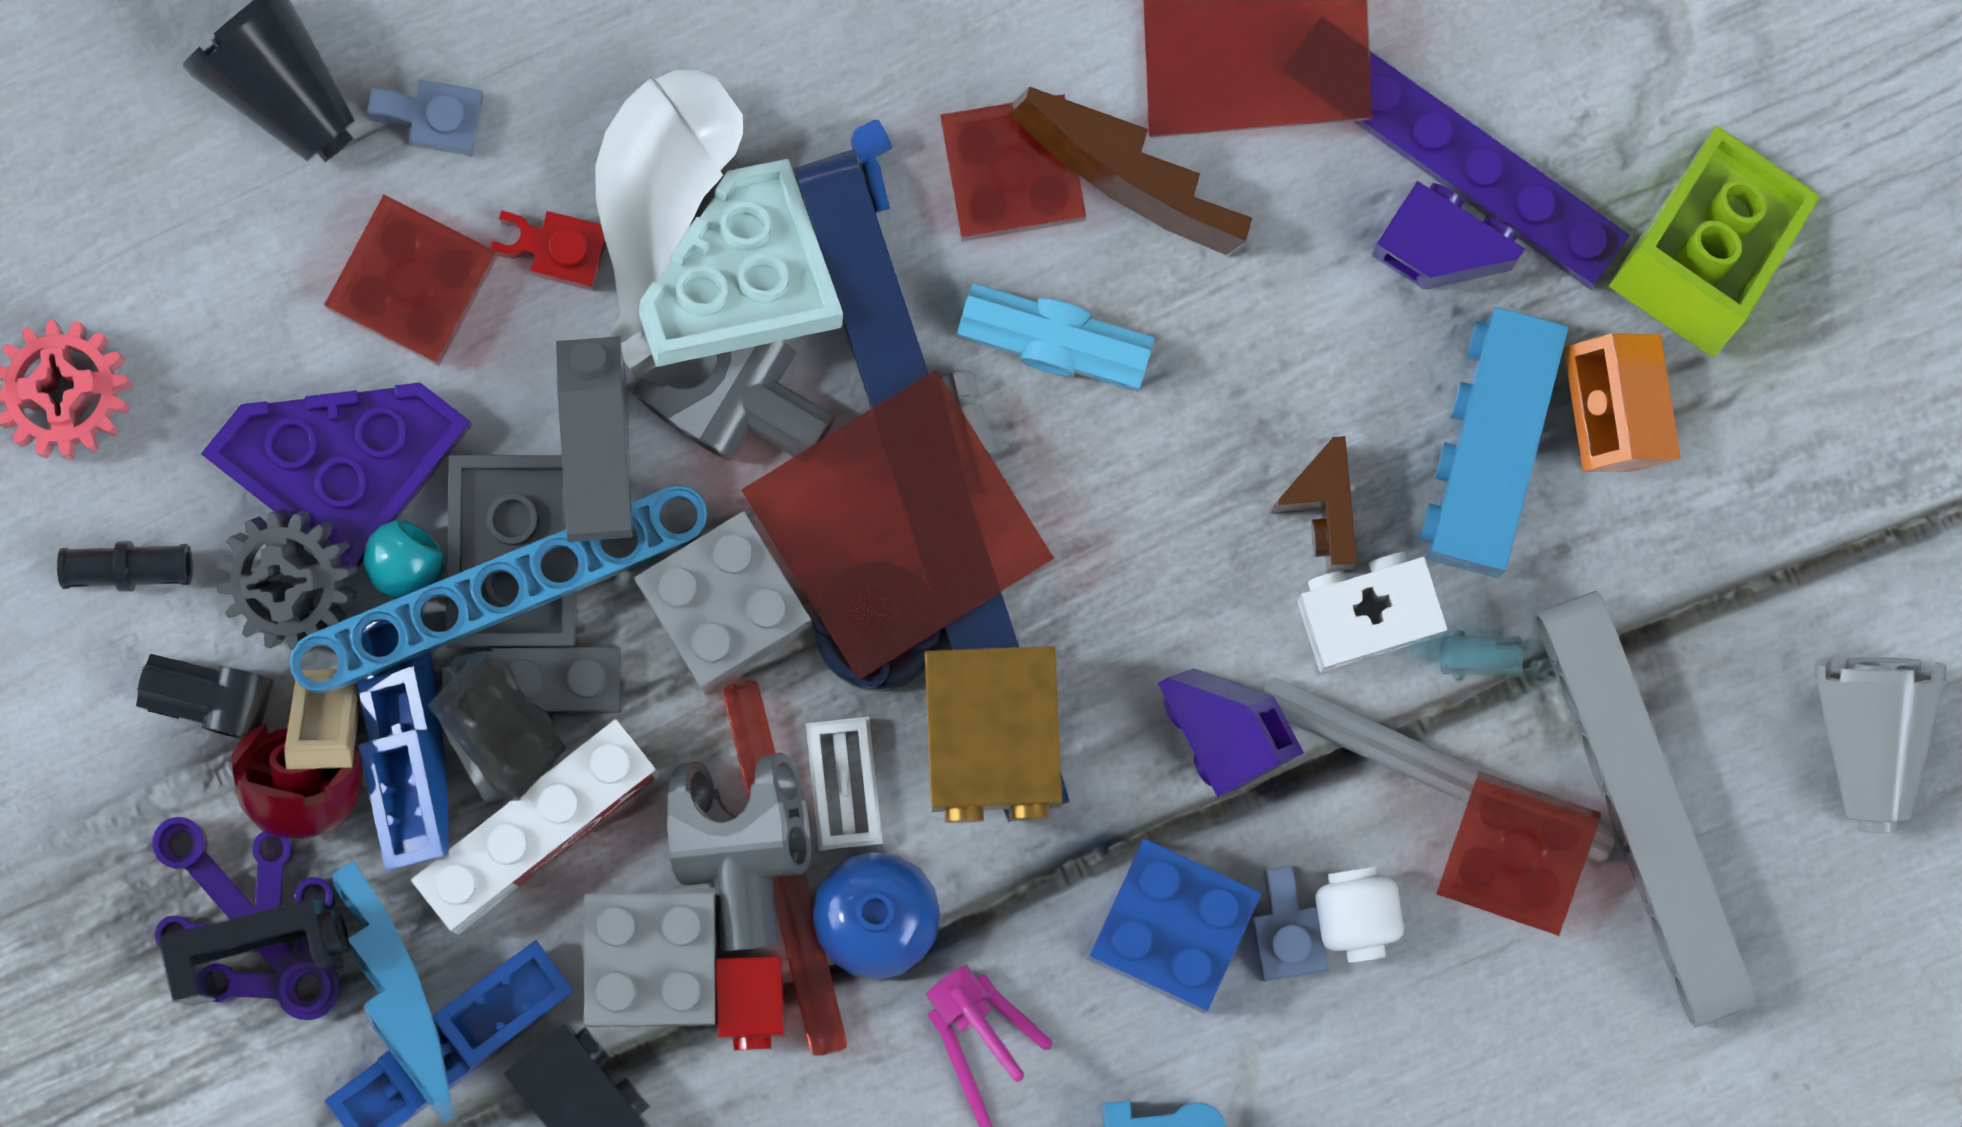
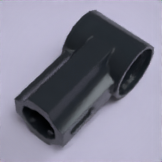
M150 654L147 663L142 669L138 683L136 707L176 719L181 718L201 723L202 728L205 730L243 739L253 729L262 726L274 680L231 667L218 666V669L215 670Z

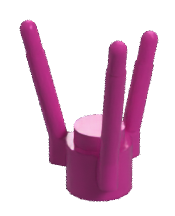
M964 965L943 978L926 993L927 998L935 1008L927 1016L941 1035L979 1127H992L985 1104L952 1025L954 1024L960 1033L973 1026L998 1062L1016 1082L1023 1080L1024 1072L985 1019L992 1011L986 1001L1043 1050H1049L1052 1046V1041L996 990L986 974L976 978L968 965Z

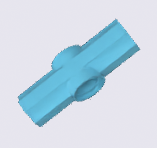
M972 283L957 332V338L1020 356L1019 360L1022 363L1035 369L1065 377H1072L1077 373L1097 379L1103 383L1107 382L1126 390L1130 389L1137 392L1140 390L1155 337L1092 319V315L1088 311L1066 302L1048 298H1039L1035 302Z

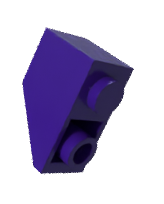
M1417 181L1377 242L1371 256L1421 288L1429 289L1512 271L1525 248L1515 242L1518 238L1517 234L1504 223L1492 217H1485L1482 222L1463 210L1464 201L1450 189L1438 183H1432L1428 188Z
M1195 668L1167 677L1158 683L1165 696L1164 707L1169 719L1177 728L1183 731L1194 752V765L1199 776L1207 785L1212 786L1217 797L1244 787L1304 754L1278 702L1272 695Z

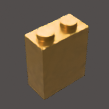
M1056 647L925 651L932 812H945V823L984 821V810L1010 809V820L1048 819L1049 807H1061L1062 805Z

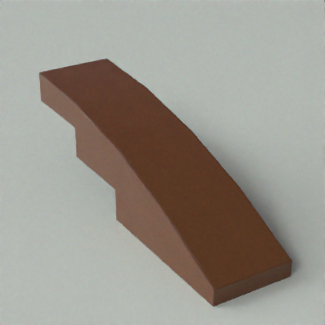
M1030 86L1012 103L1009 115L1054 157L1116 202L1167 231L1224 255H1228L1246 241L1252 217L1194 197L1200 173L1142 153L1148 131L1147 128Z

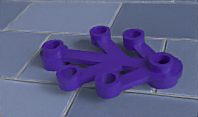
M173 817L162 822L153 835L152 847L157 859L170 868L176 870L186 869L229 919L281 907L284 866L291 861L294 853L293 843L290 838L277 837L284 844V852L276 861H267L262 855L264 842L276 836L263 831L255 838L252 845V853L258 864L255 905L253 906L207 854V836L199 824L184 817ZM180 833H189L193 839L191 852L186 856H176L171 846L174 837ZM310 877L299 883L294 894L295 903L304 901L305 891L309 887L320 885L326 892L325 904L330 905L332 910L336 894L330 883L317 877ZM176 915L168 916L158 923L155 929V941L160 948L158 937L165 936L166 929L174 923L182 924L186 930L209 924L192 923L188 919ZM308 938L298 940L297 955L287 943L252 951L259 952L276 973H235L229 966L218 963L210 964L212 973L222 971L229 979L227 990L223 994L218 995L219 1000L212 1001L215 1003H223L233 997L277 999L282 1009L290 1016L301 1020H315L328 1014L334 1008L340 996L341 985L336 970L329 971L315 966ZM306 976H314L320 984V991L314 999L305 1001L298 994V983Z

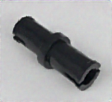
M117 541L114 548H61L57 557V575L62 589L116 586L119 592H133L136 585H190L193 574L192 553L188 544H180V546L134 547L131 541Z

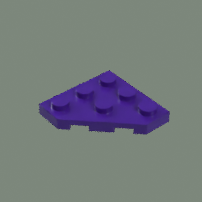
M421 382L395 385V388L363 392L352 390L305 396V399L241 404L203 450L201 455L272 511L284 509L289 521L295 513L305 510L310 512V528L312 529L319 524L327 521L330 522L333 527L327 539L332 545L347 541L350 547L339 557L342 564L356 565L358 569L364 561V548L369 536L381 525L398 519L470 429L472 423Z

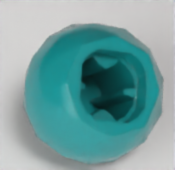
M395 520L381 525L369 536L364 548L363 566L368 579L380 593L397 599L438 582L444 569V553L439 542L424 529L407 520Z

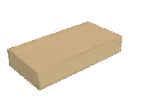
M337 669L302 671L311 681L322 682L333 677ZM295 679L284 751L287 769L352 767L360 710V697L356 682L330 693L317 694L301 687Z

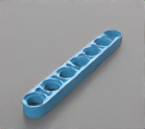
M678 485L655 492L631 502L632 528L637 534L638 544L634 552L627 557L614 558L609 556L602 549L600 540L568 542L565 529L307 635L298 641L291 652L289 662L291 673L301 687L312 693L325 694L346 687L689 545L700 538L706 528V504L699 493L689 487ZM670 500H687L697 511V521L693 528L686 533H671L664 528L660 521L661 509ZM559 547L572 551L579 563L574 577L562 583L550 581L541 571L542 558L551 549ZM493 573H508L518 582V596L513 603L506 607H493L486 603L482 597V584ZM434 597H447L458 606V621L448 631H431L422 622V609ZM373 622H389L398 631V645L387 656H372L362 646L363 632ZM313 647H329L338 656V669L334 676L327 681H311L302 671L303 656Z

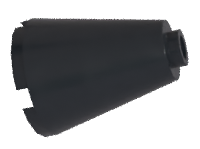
M253 0L213 33L215 37L211 40L213 43L205 51L199 46L182 65L190 76L307 162L318 154L326 163L354 139L346 129L355 122V119L291 0Z

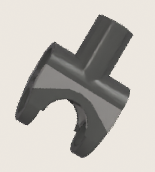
M783 341L716 354L717 361L713 372L703 383L692 388L677 389L666 384L662 388L647 379L640 378L632 391L633 395L679 434L727 461L732 460L750 431L807 465L821 447L836 417L779 383V380L796 354L795 350Z
M781 752L761 756L756 764L755 784L751 785L750 799L745 810L736 817L721 802L719 791L714 789L712 777L703 763L690 762L678 765L669 781L667 806L669 852L672 870L676 879L686 886L715 883L721 951L779 945L772 877L801 875L806 872L811 859L808 810L796 766L786 754Z

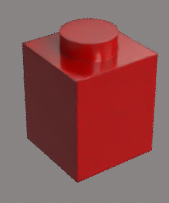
M780 956L715 959L718 1038L733 1039V1051L772 1049V1037L786 1036L783 959Z

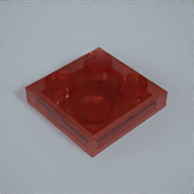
M1065 94L1055 95L1066 99ZM1012 103L940 114L961 242L1086 221V211L1079 175L1054 157L1009 115Z
M383 194L324 306L327 310L439 367L498 255L493 249Z
M1478 771L1436 894L1559 936L1600 823L1601 812Z

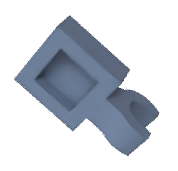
M425 80L419 81L417 98L388 89L372 88L367 113L370 114V121L411 127L410 146L473 156L483 92L478 89Z
M1292 865L1264 870L1271 914L1252 917L1262 980L1270 981L1328 971L1317 907L1298 910Z

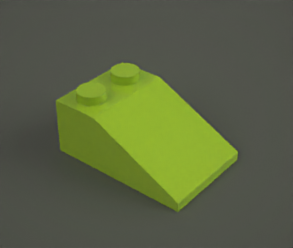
M1716 125L1654 215L1608 287L1714 358L1749 317L1821 196Z

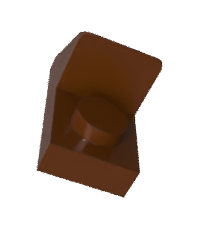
M1346 436L1332 437L1277 500L1271 510L1272 514L1321 510L1322 518L1312 519L1311 521L1314 557H1325L1327 573L1341 570L1352 571L1357 564Z

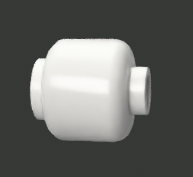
M1378 867L1328 874L1329 884L1322 886L1316 893V905L1324 946L1332 951L1346 950L1348 963L1386 957L1384 944L1396 942L1404 934V924L1396 882L1390 877L1380 876Z

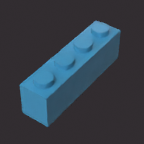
M1494 307L1487 319V323L1475 322L1466 358L1477 360L1471 384L1460 381L1450 416L1452 419L1461 421L1455 444L1444 442L1435 473V479L1445 481L1439 505L1428 503L1419 534V540L1429 542L1426 560L1498 579L1506 572L1569 326L1499 307Z

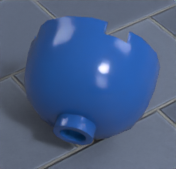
M880 851L850 856L831 869L816 891L812 913L817 941L831 962L852 976L872 980H883L901 976L921 962L937 939L941 916L936 890L922 869L901 855Z

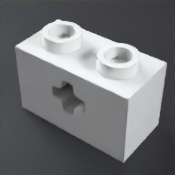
M1399 552L1371 561L1369 563L1371 573L1347 580L1345 571L1341 570L1308 581L1310 591L1302 593L1297 603L1320 674L1443 636L1447 631V626L1424 557L1408 561L1406 553ZM1368 594L1372 603L1384 602L1386 609L1377 618V624L1372 625L1368 616L1356 617L1354 610L1362 602L1363 595Z

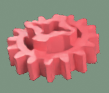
M55 320L47 321L46 336L43 337L37 336L29 327L23 329V337L27 345L19 350L15 346L6 343L2 348L12 361L8 367L0 366V380L4 382V388L0 389V405L7 406V409L0 413V426L7 429L18 425L19 427L16 429L12 440L24 448L36 439L35 453L42 458L47 459L54 445L58 446L61 455L67 460L74 459L76 444L81 442L93 453L98 451L99 446L95 435L102 430L107 434L116 436L119 431L115 424L110 421L113 412L124 414L129 413L130 406L117 397L118 392L132 387V381L127 376L114 373L125 363L123 356L118 351L103 355L109 340L98 332L86 341V327L80 322L74 321L69 328L68 334H63L60 325ZM70 350L80 352L91 358L98 371L92 372L90 369L78 371L75 368L74 358L71 356ZM41 357L40 364L32 374L24 378L29 367ZM63 376L74 388L63 392V402L59 404L48 394V391L58 389L59 378ZM98 402L94 412L81 423L80 418L90 405ZM24 408H30L31 410L44 409L47 413V422L51 424V430L33 424L25 414Z

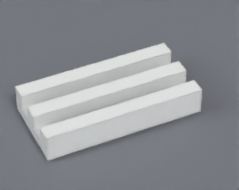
M869 716L805 723L819 852L883 845ZM858 731L869 831L864 833H856L846 743L847 732ZM833 734L843 835L831 836L820 735Z

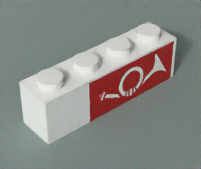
M615 719L450 848L449 856L436 859L412 878L411 881L448 929L459 935L656 780L660 774Z

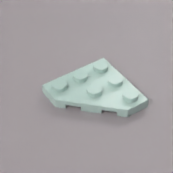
M789 159L727 171L716 187L715 196L700 218H695L672 252L671 261L656 283H651L641 298L639 316L656 367L841 328L843 312Z

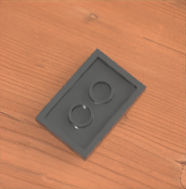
M449 455L447 578L566 529L562 455ZM566 548L551 549L542 558L541 571L552 582H567L577 572V557ZM496 572L485 579L482 584L481 593L486 603L493 607L501 608L514 602L518 596L519 586L516 579L510 574ZM577 591L446 646L448 648L576 647ZM447 598L446 631L454 627L459 616L458 606L449 598Z

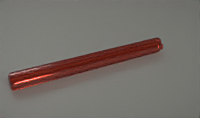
M753 680L730 684L723 688L722 691L748 801L750 799L751 785L755 784V769L759 758L765 754L776 753L759 684ZM806 873L772 877L776 915L810 1052L814 1056H824L840 1052L847 1048L848 1042L826 954L816 938L812 919L814 905Z

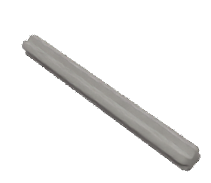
M1277 677L1271 678L1264 688L1263 693L1275 697L1286 720L1295 726L1593 861L1604 862L1612 852L1617 833L1613 829Z

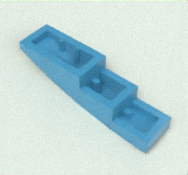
M352 860L332 874L337 895L363 928L347 940L354 961L379 993L364 1004L368 1022L441 1121L446 1123L454 1117L453 1105L439 1037L417 971L388 912Z

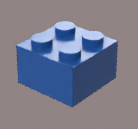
M1143 838L1087 960L1204 1014L1208 1012L1262 893Z

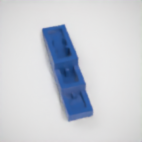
M422 609V614H421L422 622H423L424 625L426 626V624H425V619H424V614H423V609ZM373 622L363 632L362 646L372 656H387L398 645V631L389 622ZM430 651L367 677L366 680L356 682L369 742L359 744V750L385 871H392L449 856L448 793L443 731L440 723L437 687Z
M537 940L533 941L432 1015L442 1049L449 1090L575 992ZM389 1050L381 1055L375 1064L324 1100L325 1106L341 1127H401L429 1106L427 1100Z

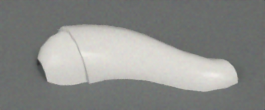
M674 70L657 79L651 76L625 100L607 128L595 165L596 204L604 238L614 268L620 313L609 337L620 336L623 359L636 379L656 365L639 316L640 300L651 283L657 282L670 263L672 252L689 229L704 196L724 176L720 170L736 154L743 135V114L714 75L699 70Z

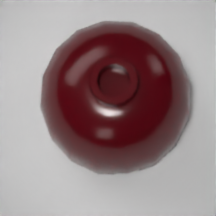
M267 724L253 729L238 742L231 756L235 792L240 807L260 830L276 837L305 839L316 837L337 828L350 816L362 791L363 772L359 746L354 748L352 767L287 769L284 751L288 728L268 733Z

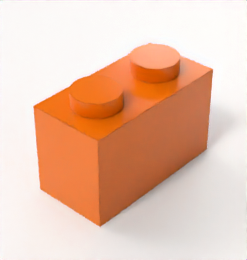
M1610 333L1564 347L1583 472H1633L1681 459L1661 334Z

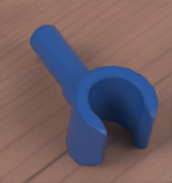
M875 119L854 131L851 137V147L862 164L864 173H866L875 213L889 210L890 206L881 168L876 157L893 148L879 120Z

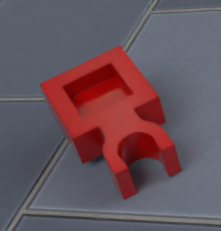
M501 210L499 216L501 224L517 227L520 230V237L512 245H504L492 241L490 250L493 255L516 259L524 255L533 256L534 259L530 270L532 276L591 291L594 290L606 246L601 224L547 211L541 229L529 225L526 219L518 214Z

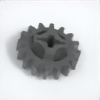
M284 509L268 513L267 522L260 516L248 520L244 523L248 535L238 533L230 536L226 541L236 555L218 560L217 567L230 573V581L217 586V593L224 595L232 594L235 601L226 610V616L231 618L243 614L247 621L243 627L242 634L247 638L261 630L265 631L264 645L270 649L280 645L284 638H286L290 650H293L298 641L307 635L327 628V624L334 625L346 620L348 616L338 604L350 602L357 597L356 591L344 586V578L357 573V566L342 564L339 557L346 552L350 545L347 541L338 542L333 545L327 538L331 534L333 525L328 521L317 525L313 529L310 528V512L305 510L295 513L290 521ZM304 546L307 547L315 555V557L312 556L309 552H307L304 549ZM260 550L262 561L255 571H251L253 560ZM282 572L286 576L293 575V578L305 577L307 580L297 583L293 587L290 583H282L281 581L270 582L268 579ZM319 588H324L319 605L309 616V611L314 609L312 598ZM262 604H263L264 606H266L268 609H270V612H269L268 610H266V609L262 606Z

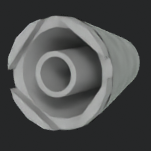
M1858 657L1847 658V668H1840V671L1831 672V659L1818 661L1815 664V677L1846 818L1859 820V830L1863 832H1897L1898 821L1910 820L1912 817L1946 681V665L1935 662L1931 668V673L1921 672V660Z

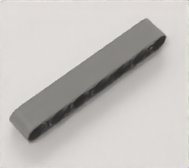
M1593 591L1536 612V623L1543 645L1689 1022L1694 1028L1756 1006V996L1750 977L1605 602L1598 591Z

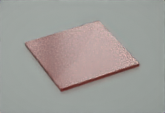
M1143 0L1148 131L1150 138L1373 120L1368 0Z
M937 370L927 374L741 489L858 680L866 677L1054 560L1053 555Z

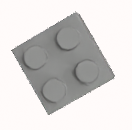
M744 511L634 577L638 587L704 694L709 693L814 629L809 615Z
M714 893L585 894L584 1025L590 1028L718 1026L715 959H718L716 895Z

